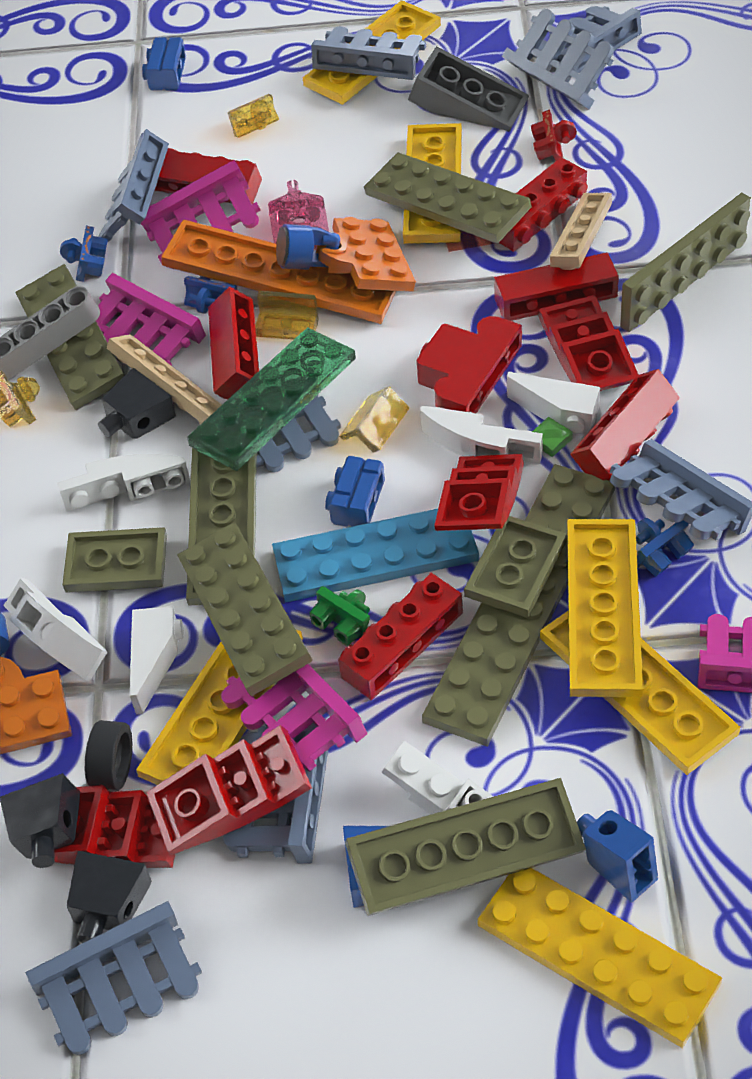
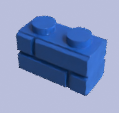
M166 37L154 38L152 47L147 48L146 51L147 64L142 66L143 79L147 80L150 90H163V88L165 90H178L186 60L184 41L181 37H170L169 40Z
M355 456L346 457L343 468L338 467L334 478L335 490L334 492H328L325 501V509L329 511L330 520L333 525L345 527L350 525L353 527L371 522L385 482L384 463L373 459L364 460L361 457Z

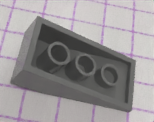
M436 46L416 77L408 100L432 113L510 131L530 95Z

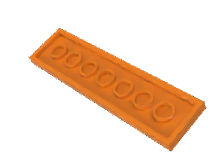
M184 219L161 256L162 266L382 324L396 291L357 289L351 273H329V267L310 266L308 270L282 269L277 262L275 243Z

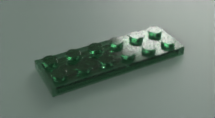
M307 327L187 436L189 446L238 471L356 359L355 350Z

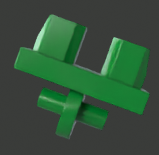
M322 586L316 592L318 603L309 612L311 623L322 630L332 621L336 622L338 625L333 629L334 636L339 642L349 646L358 637L361 638L368 628L370 608L364 604L366 595L361 590L356 589L350 594L342 591L338 596Z

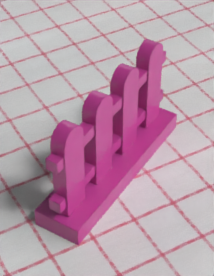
M235 160L149 206L146 218L142 221L141 225L146 230L149 240L151 242L156 240L162 254L158 255L161 263V256L173 238L171 231L178 228L183 219L198 223L196 217L205 213L211 227L233 233L232 226L239 222H242L249 229L257 226L259 222L257 212L261 211L257 202L251 204L245 190L249 189V186ZM230 199L237 213L227 218L220 204Z
M114 273L105 280L110 292L108 295L103 293L99 297L101 301L98 304L100 316L96 321L107 342L109 338L129 335L140 323L143 326L133 337L150 348L160 335L164 336L153 352L172 366L170 360L182 347L186 349L191 344L190 339L200 344L206 337L198 317ZM117 312L122 313L110 327L106 326Z
M713 614L709 616L707 625L700 624V637H706V650H700L699 652L700 663L697 688L752 693V617L745 618L742 627H730L729 621L724 615ZM729 639L742 640V653L728 652Z
M309 664L277 681L275 686L257 700L249 695L240 677L237 679L234 676L230 677L226 681L229 686L221 694L224 704L230 709L238 708L243 703L248 706L241 713V720L247 729L256 730L263 724L268 727L261 737L279 725L287 729L303 768H306L309 772L316 767L314 760L334 744L340 748L346 743L343 738L345 735L348 734L357 743L368 734L360 716ZM305 691L309 694L306 698L301 695ZM293 701L296 706L276 721L273 717ZM326 712L330 715L327 720L322 716ZM313 722L318 726L298 743L293 740Z

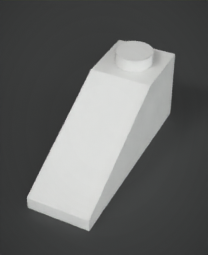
M508 372L507 397L543 420L550 417L573 433L587 435L594 427L599 410L600 387Z
M173 606L132 610L130 698L136 714L144 713L178 654V640L184 638L182 619H176Z

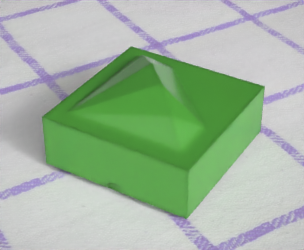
M550 417L546 418L532 431L543 434V452L551 457L555 456L573 439V432Z

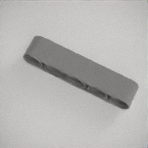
M77 286L68 290L0 337V382L6 383L98 319L100 309L85 287Z

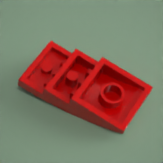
M596 295L539 309L538 317L571 382L600 387V391L630 384L639 375L619 328L614 329L607 311H602Z
M522 454L459 457L457 468H452L450 480L444 481L434 525L435 531L502 529L509 517L519 488L524 466Z
M279 725L251 744L242 739L215 758L204 754L146 793L167 851L173 855L243 827L282 807L312 789V786L287 729Z
M104 785L76 787L80 791L76 837L71 845L54 850L56 863L75 865L77 852L83 851L146 864L147 868H173L176 854L171 855L168 853L149 798L142 790L109 792Z

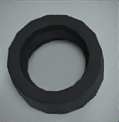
M99 720L94 724L90 731L85 752L84 769L88 786L104 785L110 791H119L123 788L130 770L133 745L130 726L125 722Z

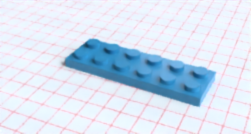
M438 509L273 543L272 547L284 601L286 603L317 596L316 592L322 586L332 592L477 562L479 561V552L472 530L435 531L434 525Z

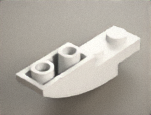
M421 406L422 431L432 440L458 455L522 454L523 461L537 464L541 462L543 453L542 433L484 425L482 414Z
M133 454L86 463L87 473L57 482L67 512L124 493H128L130 501L179 487L191 481L184 457L163 454Z
M20 578L4 604V607L12 614L9 620L54 659L85 680L90 681L107 651L73 617L62 614L30 581Z
M405 740L381 772L411 794L408 798L410 801L430 814L494 797L469 778L465 783Z

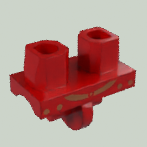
M549 109L542 112L543 121L530 126L535 140L533 143L534 150L538 159L543 160L553 156L555 161H557L560 157L564 158L561 143L567 144L576 137L577 131L576 126L571 121L561 120L556 125L553 124L552 114Z

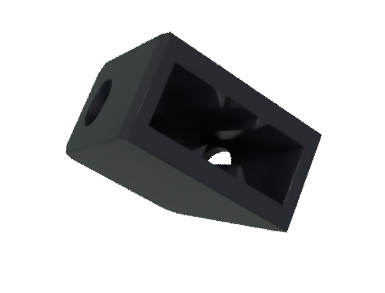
M133 368L103 396L102 403L106 417L98 422V427L106 437L112 436L121 429L132 439H137L176 417L172 397Z
M61 773L0 796L3 816L11 844L25 858L32 859L33 866L37 868L52 866L55 862L54 850L71 845L75 840L80 791Z
M83 851L77 852L67 900V909L73 922L81 925L76 937L79 942L84 943L102 934L103 930H110L133 918L152 882L146 864Z

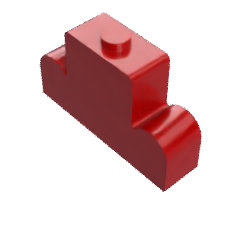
M488 316L478 322L476 334L446 323L442 324L429 343L426 342L423 345L420 355L416 360L418 384L434 389L435 407L476 414L522 347V325L500 317Z

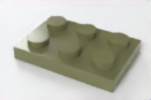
M509 516L502 529H496L464 588V597L528 618L566 543V533Z
M165 527L68 533L62 583L65 593L163 587L167 543Z

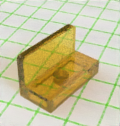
M271 291L258 292L257 300L260 312L255 325L256 337L304 341L314 340L319 322L315 295Z
M388 386L366 398L339 437L345 441L357 436L372 453L381 450L410 407Z

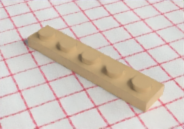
M583 193L550 255V267H560L563 270L580 268L612 205L611 193Z
M131 334L109 338L106 349L113 353L120 362L127 364L132 369L135 368L170 394L172 400L178 404V407L197 419L200 425L229 412L227 408Z

